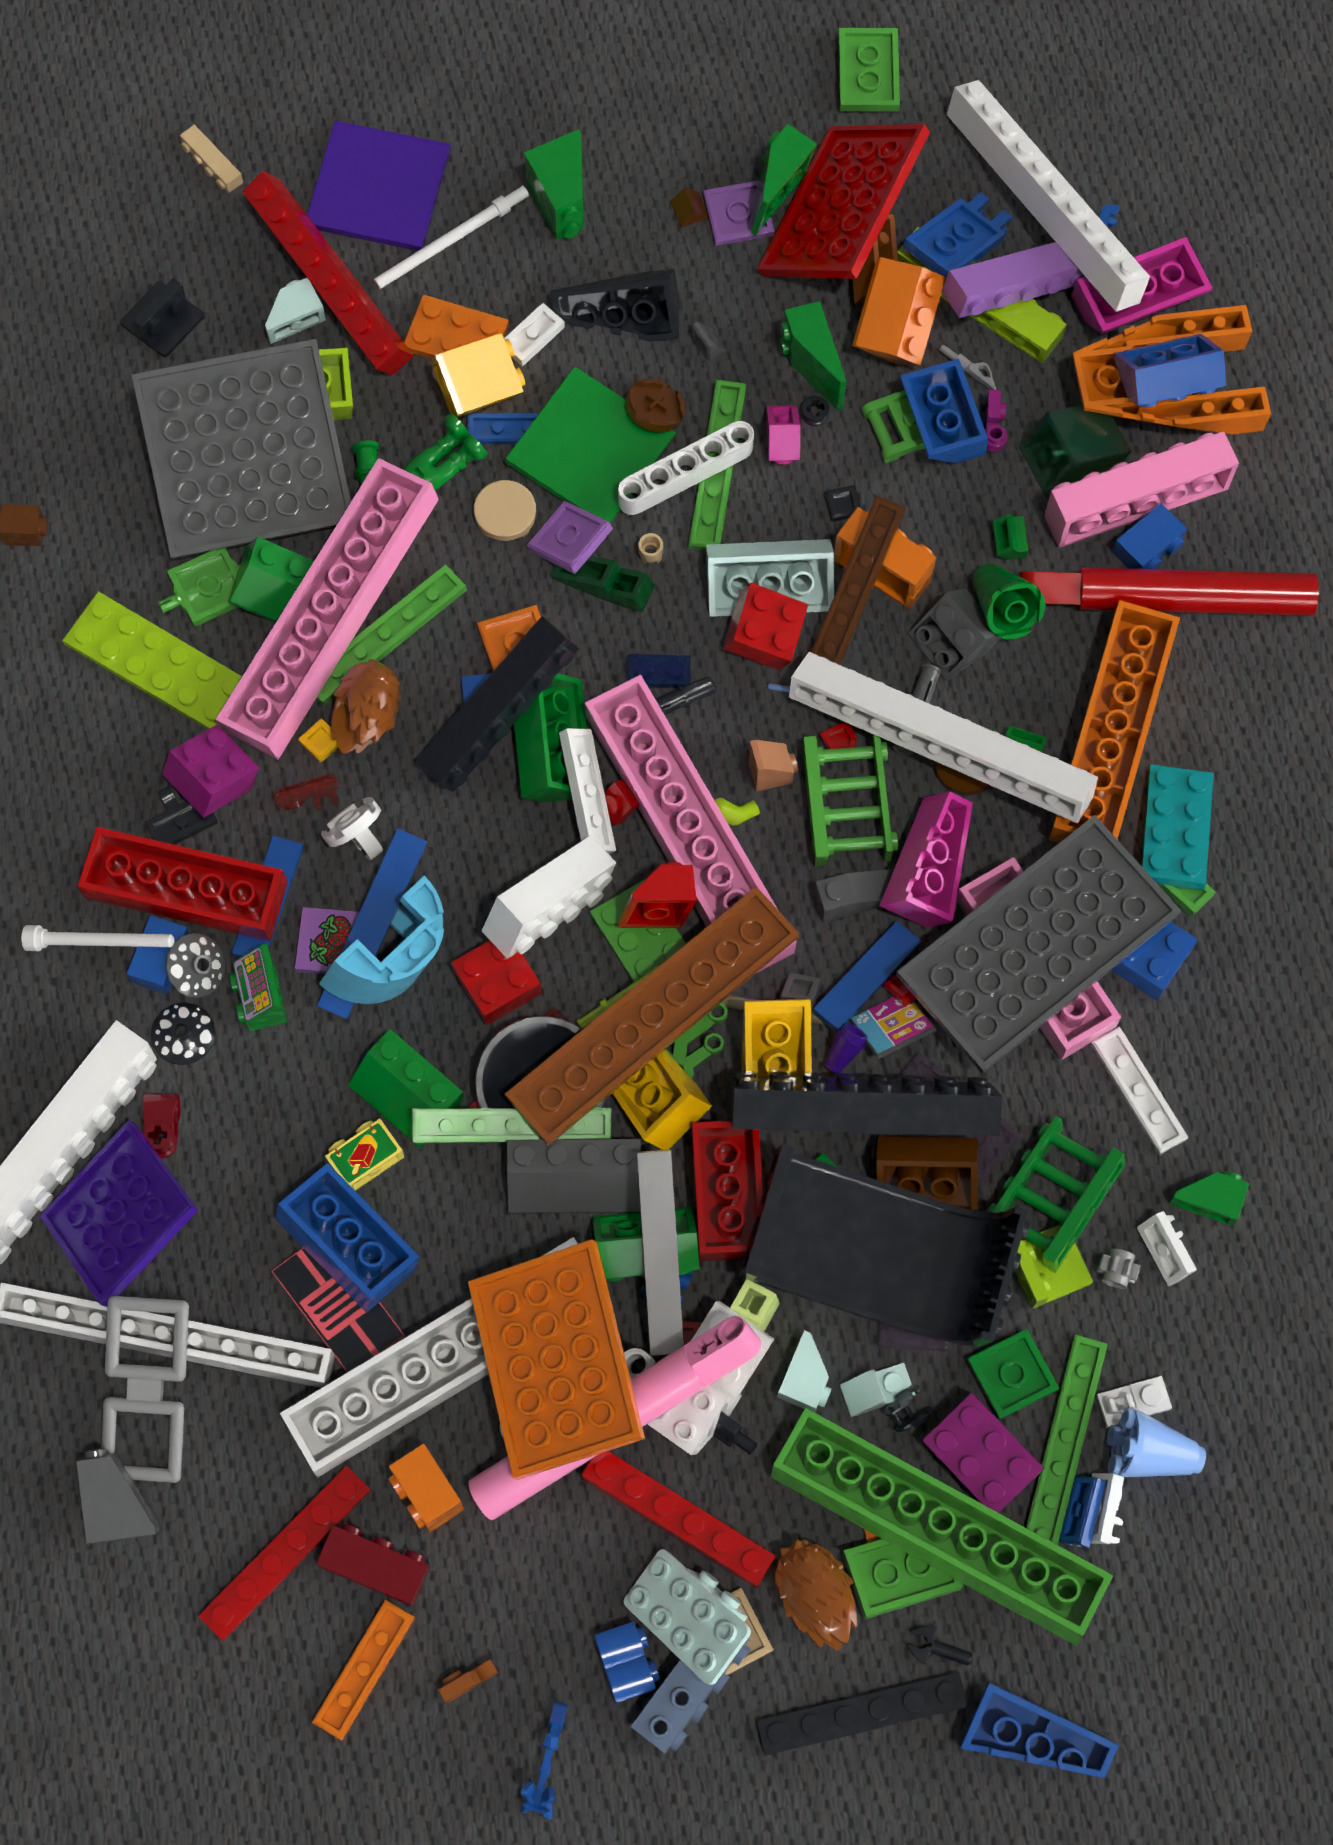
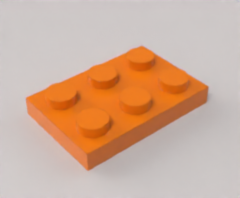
M423 294L404 343L413 354L433 359L435 355L500 333H502L504 338L509 327V320Z

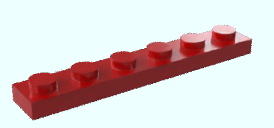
M345 1466L199 1615L200 1619L222 1641H225L328 1536L332 1526H337L371 1492V1489L348 1466Z

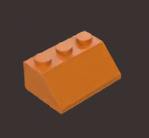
M877 257L852 346L900 366H920L946 277L924 267Z

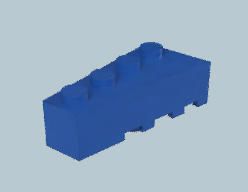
M987 1681L959 1747L964 1750L1105 1778L1119 1745Z

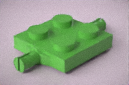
M226 548L210 551L168 570V575L174 585L175 594L158 601L163 614L181 606L188 613L194 627L238 608L228 603L240 565H237L230 558Z

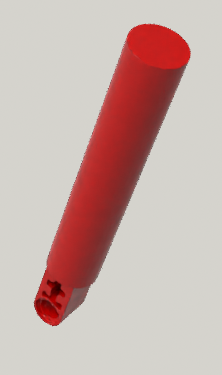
M1080 567L1079 573L1019 571V577L1035 584L1044 595L1045 604L1078 605L1079 610L1116 611L1118 602L1121 600L1159 612L1314 616L1317 610L1319 595L1316 573Z

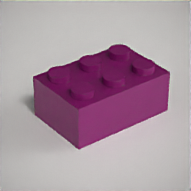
M971 1393L922 1440L983 1505L998 1513L1045 1469L974 1393Z

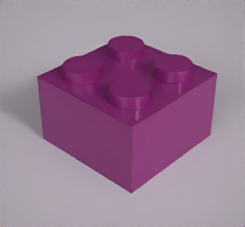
M217 724L170 750L162 774L204 818L252 789L259 767Z

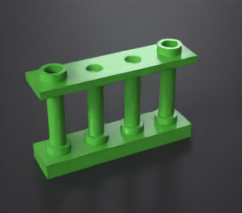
M872 735V746L824 750L823 746L817 747L816 736L803 737L802 751L815 867L827 866L829 856L834 855V852L883 848L884 861H891L893 851L898 850L896 831L891 832L883 766V761L888 760L886 742H881L879 736ZM873 759L875 776L826 779V776H820L819 766H824V762ZM873 788L877 790L878 806L830 809L829 806L823 805V796L827 795L828 792ZM880 818L882 836L833 839L832 836L827 837L826 825H831V822Z

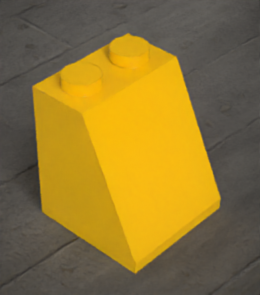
M502 333L435 355L430 361L449 413L452 412L457 418L524 392L522 386L526 385L524 376L520 368L515 369L511 357L515 356L513 347L509 339L504 340Z

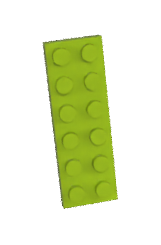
M99 591L62 640L64 645L207 730L217 724L219 725L216 718L242 678L241 675Z

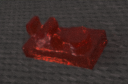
M334 773L273 791L277 807L284 806L285 810L302 806L303 800H307L311 796H314V804L318 811L322 810L320 799L325 795L332 798L334 806L338 805L339 802L334 789L339 788Z

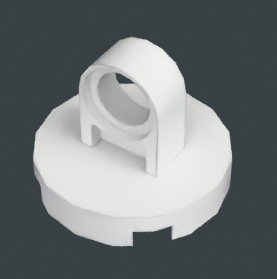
M366 797L362 799L365 805L357 808L353 803L338 813L327 824L330 831H322L321 835L329 847H336L352 840L359 850L363 849L367 853L365 857L371 861L383 851L377 839L368 829L379 816L381 809L372 797Z

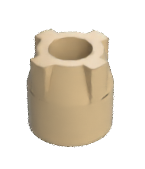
M645 534L639 540L638 552L644 564L659 563L662 559L663 541L656 534ZM647 549H654L656 552L647 553L645 551Z

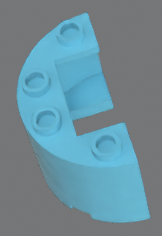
M425 876L401 897L399 901L402 905L398 908L390 925L404 941L380 962L357 939L332 963L319 984L325 990L349 1002L374 1004L399 996L416 981L436 954L444 933L442 903L435 888Z

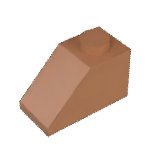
M763 740L750 741L748 765L756 792L793 783L794 772H798V766L794 753H788L786 744Z

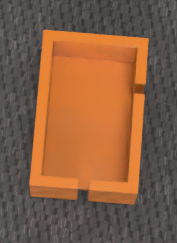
M857 507L836 537L834 561L845 568L870 512H865ZM898 529L874 587L911 610L931 583L936 556L933 555L928 547L922 544L917 545L907 539L905 533Z

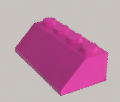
M1187 237L1134 257L1150 276L1140 304L1115 312L1086 277L1077 279L1071 296L1084 322L1101 334H1104L1210 292L1213 288Z

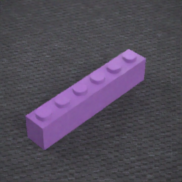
M1054 242L949 270L942 293L958 317L962 318L969 315H978L994 308H1004L1016 302L1029 301L1045 294H1055L1060 290L1075 287L1077 279L1085 277V275L1061 247Z

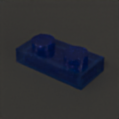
M628 654L627 681L641 675L648 688H678L680 684L682 687L690 684L691 655Z

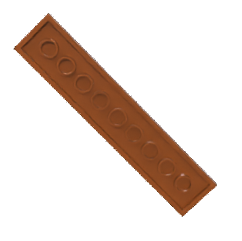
M756 886L506 1092L505 1097L548 1146L551 1145L799 938V932Z

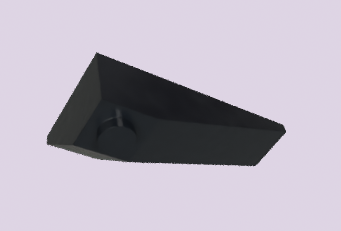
M675 269L642 272L551 290L550 292L554 313L565 321V324L589 329L595 325L611 328V333L621 335L622 331L639 334V339L645 341L679 337V294Z

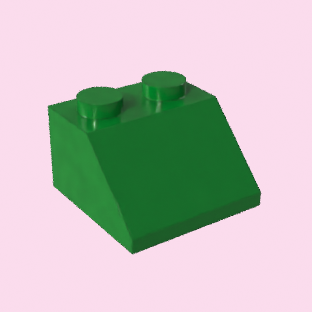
M257 537L245 549L228 603L276 623L314 560Z

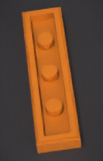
M387 1600L383 1602L312 1723L343 1741L415 1620L414 1616Z

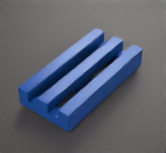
M1075 1477L1059 1538L1060 1543L1068 1546L1090 1547L1106 1481L1096 1477Z

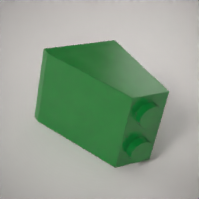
M579 129L524 152L526 184L556 240L564 237L567 239L573 238L584 229L582 139Z

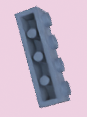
M750 1639L746 1640L714 1685L704 1683L680 1660L631 1727L663 1753H667L670 1748L676 1752L688 1736L683 1730L691 1719L697 1723L709 1706L705 1703V1700L712 1691L718 1694L730 1679L725 1674L733 1662L739 1666L750 1652L751 1648L747 1646Z

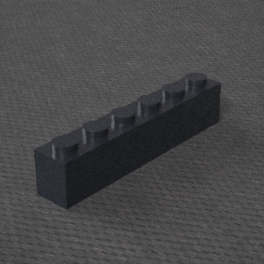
M541 616L416 761L439 784L454 792L457 787L466 782L471 771L487 758L493 746L508 734L510 727L515 721L529 710L531 703L536 697L551 685L553 678L558 672L572 661L574 654L579 648L556 626Z

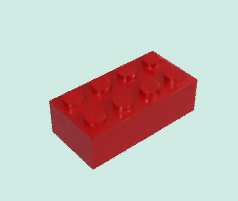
M729 1121L692 1123L691 1135L699 1262L742 1260L745 1256L763 1194L759 1129H732Z

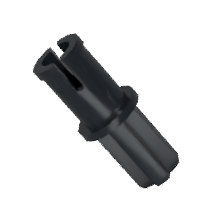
M706 676L683 687L680 684L678 689L655 698L664 715L684 706L690 708L691 703L714 694L716 687L712 678Z

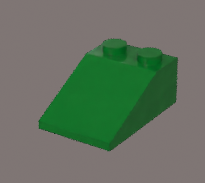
M789 124L780 133L776 130L766 144L769 149L760 161L763 167L759 176L751 233L754 236L759 233L769 218L774 215L802 181L817 146V143Z
M818 301L786 309L784 312V322L780 323L782 337L779 338V346L782 355H788L791 366L836 410L843 409L846 378L821 302Z

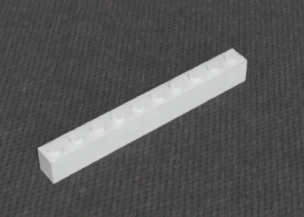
M979 80L956 86L947 111V116L1115 312L1140 304L1150 278L1148 273Z
M808 652L791 677L789 698L1073 822H1079L1094 796L1098 776L1067 764L1056 757L1030 748L1028 745L1007 738L998 732L986 729L968 719H963L949 713L940 707L919 700L910 694H905L882 682L861 675L852 669L831 662L824 657Z
M6 1283L0 1284V1323L106 1344L107 1307L95 1301ZM121 1310L120 1347L173 1358L175 1318L143 1311ZM188 1320L187 1361L319 1388L329 1384L335 1359L331 1349Z

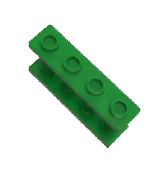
M1057 1116L1054 1117L1051 1123L1046 1122L1042 1126L1037 1136L1039 1140L1033 1150L1028 1149L1020 1161L1021 1169L1015 1177L1011 1175L1002 1189L1004 1195L998 1204L992 1203L987 1212L994 1213L1005 1212L1011 1209L1019 1198L1059 1221L1061 1228L1055 1237L1051 1235L1048 1238L1029 1227L1025 1240L1042 1249L1044 1267L1055 1273L1126 1165L1125 1154L1114 1147L1108 1156L1104 1154L1099 1156L1062 1135V1119ZM1052 1145L1094 1167L1096 1174L1090 1183L1087 1181L1082 1183L1044 1161L1043 1159ZM1035 1171L1077 1195L1076 1198L1079 1201L1073 1210L1069 1208L1065 1210L1026 1187Z

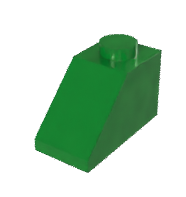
M1223 1171V1173L1216 1172L1176 1191L1169 1204L1233 1226L1239 1218L1249 1183L1242 1181V1177L1236 1173Z

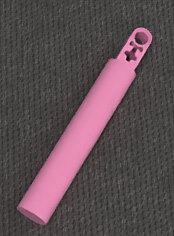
M732 1316L631 1378L642 1427L758 1354L761 1348V1339L742 1317ZM597 1455L520 1480L513 1479L507 1456L470 1479L468 1486L474 1501L488 1519L494 1520Z

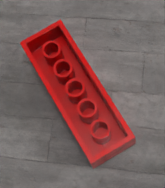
M96 827L77 887L86 899L271 941L288 880L282 869Z

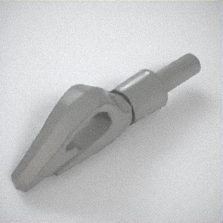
M945 345L941 346L939 351L951 360L959 359L963 371L987 389L997 390L992 372L987 363L980 362L974 364L964 355H957ZM980 370H985L988 377L983 376Z

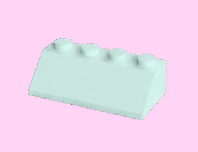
M830 539L706 545L710 617L733 616L739 592L750 582L809 604L806 612H825L829 610L834 598V552Z

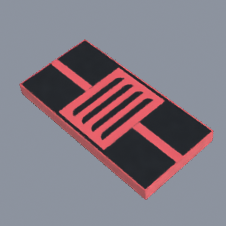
M304 1248L272 1270L276 1279L327 1347L333 1351L336 1359L347 1373L405 1338L403 1332L380 1302L366 1313Z

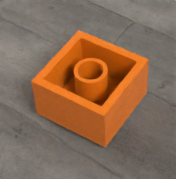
M424 1443L389 1466L393 1475L388 1479L400 1499L403 1500L408 1497L412 1503L406 1508L419 1529L426 1525L431 1533L465 1510L461 1500Z

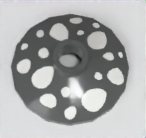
M191 933L179 937L173 946L169 948L166 954L165 970L168 981L177 992L186 997L200 998L210 995L219 987L225 973V960L222 950L213 939L204 934ZM199 959H201L203 962L202 971L199 970L197 966V962Z

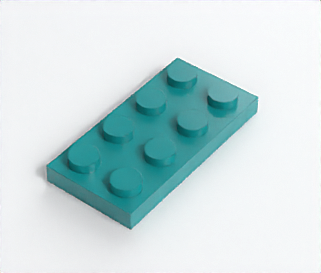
M1150 764L1141 866L1157 884L1204 890L1207 878L1214 773Z

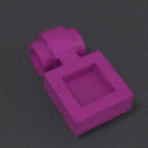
M989 389L985 411V432L988 437L987 450L999 452L1005 448L1008 438L1007 431L999 425V420H1005L1006 402H1001V390Z

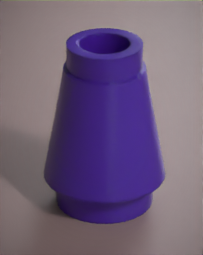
M845 1023L843 1028H838L827 1059L824 1062L825 1066L831 1071L840 1074L866 1047L867 1035L860 1028L849 1023Z

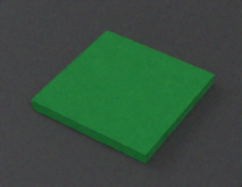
M574 367L506 457L505 463L562 501H567L612 524L621 511L618 504V487L620 482L624 478L657 462L676 437V432L671 430L658 433L637 425L628 416L623 397L577 367ZM628 493L625 496L631 498L634 493Z

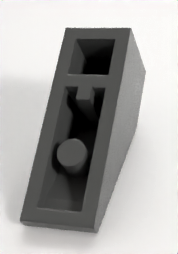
M894 869L845 873L816 881L814 895L822 921L826 922L880 908L879 905Z

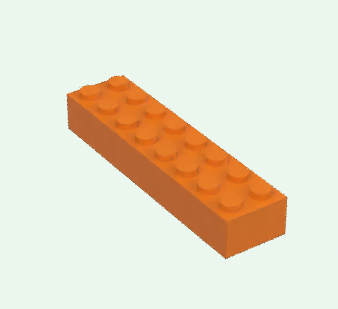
M1119 600L1071 761L1072 766L1098 776L1094 796L1078 823L1056 814L1049 840L1060 843L1094 815L1118 840L1180 617Z

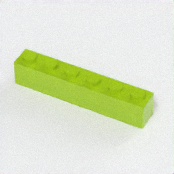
M903 245L897 251L899 262L924 267L932 271L904 249ZM941 292L940 297L948 301L944 294ZM1034 299L1009 304L1004 308H994L978 315H969L1042 364L1063 339L1067 325L1057 314L1049 313L1038 306Z

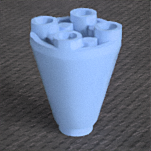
M1125 1408L1117 1426L1112 1425L1107 1434V1444L1112 1446L1108 1472L1122 1477L1199 1474L1205 1464L1206 1451L1204 1447L1199 1446L1196 1441L1139 1410Z

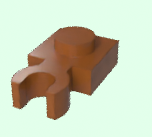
M490 1659L462 1675L460 1670L442 1680L444 1687L438 1690L445 1703L448 1704L477 1687L480 1683L492 1678L498 1672Z

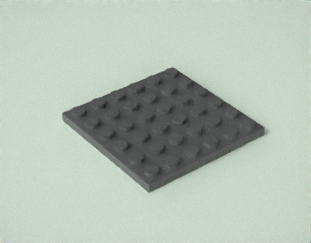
M316 339L132 374L171 560L224 548L247 545L257 537L272 540L336 527L350 505L351 499Z

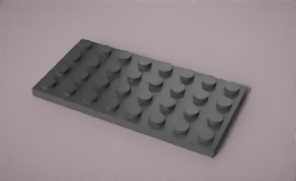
M1094 815L899 969L896 976L983 1074L1177 918L1182 911Z

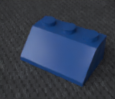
M1202 334L1114 353V360L1127 397L1140 407H1152L1157 404V401L1166 399L1173 401L1182 400L1188 394L1197 392L1209 394L1215 392L1216 388L1226 386L1224 350Z
M959 359L900 375V380L929 459L960 463L986 455L988 437Z

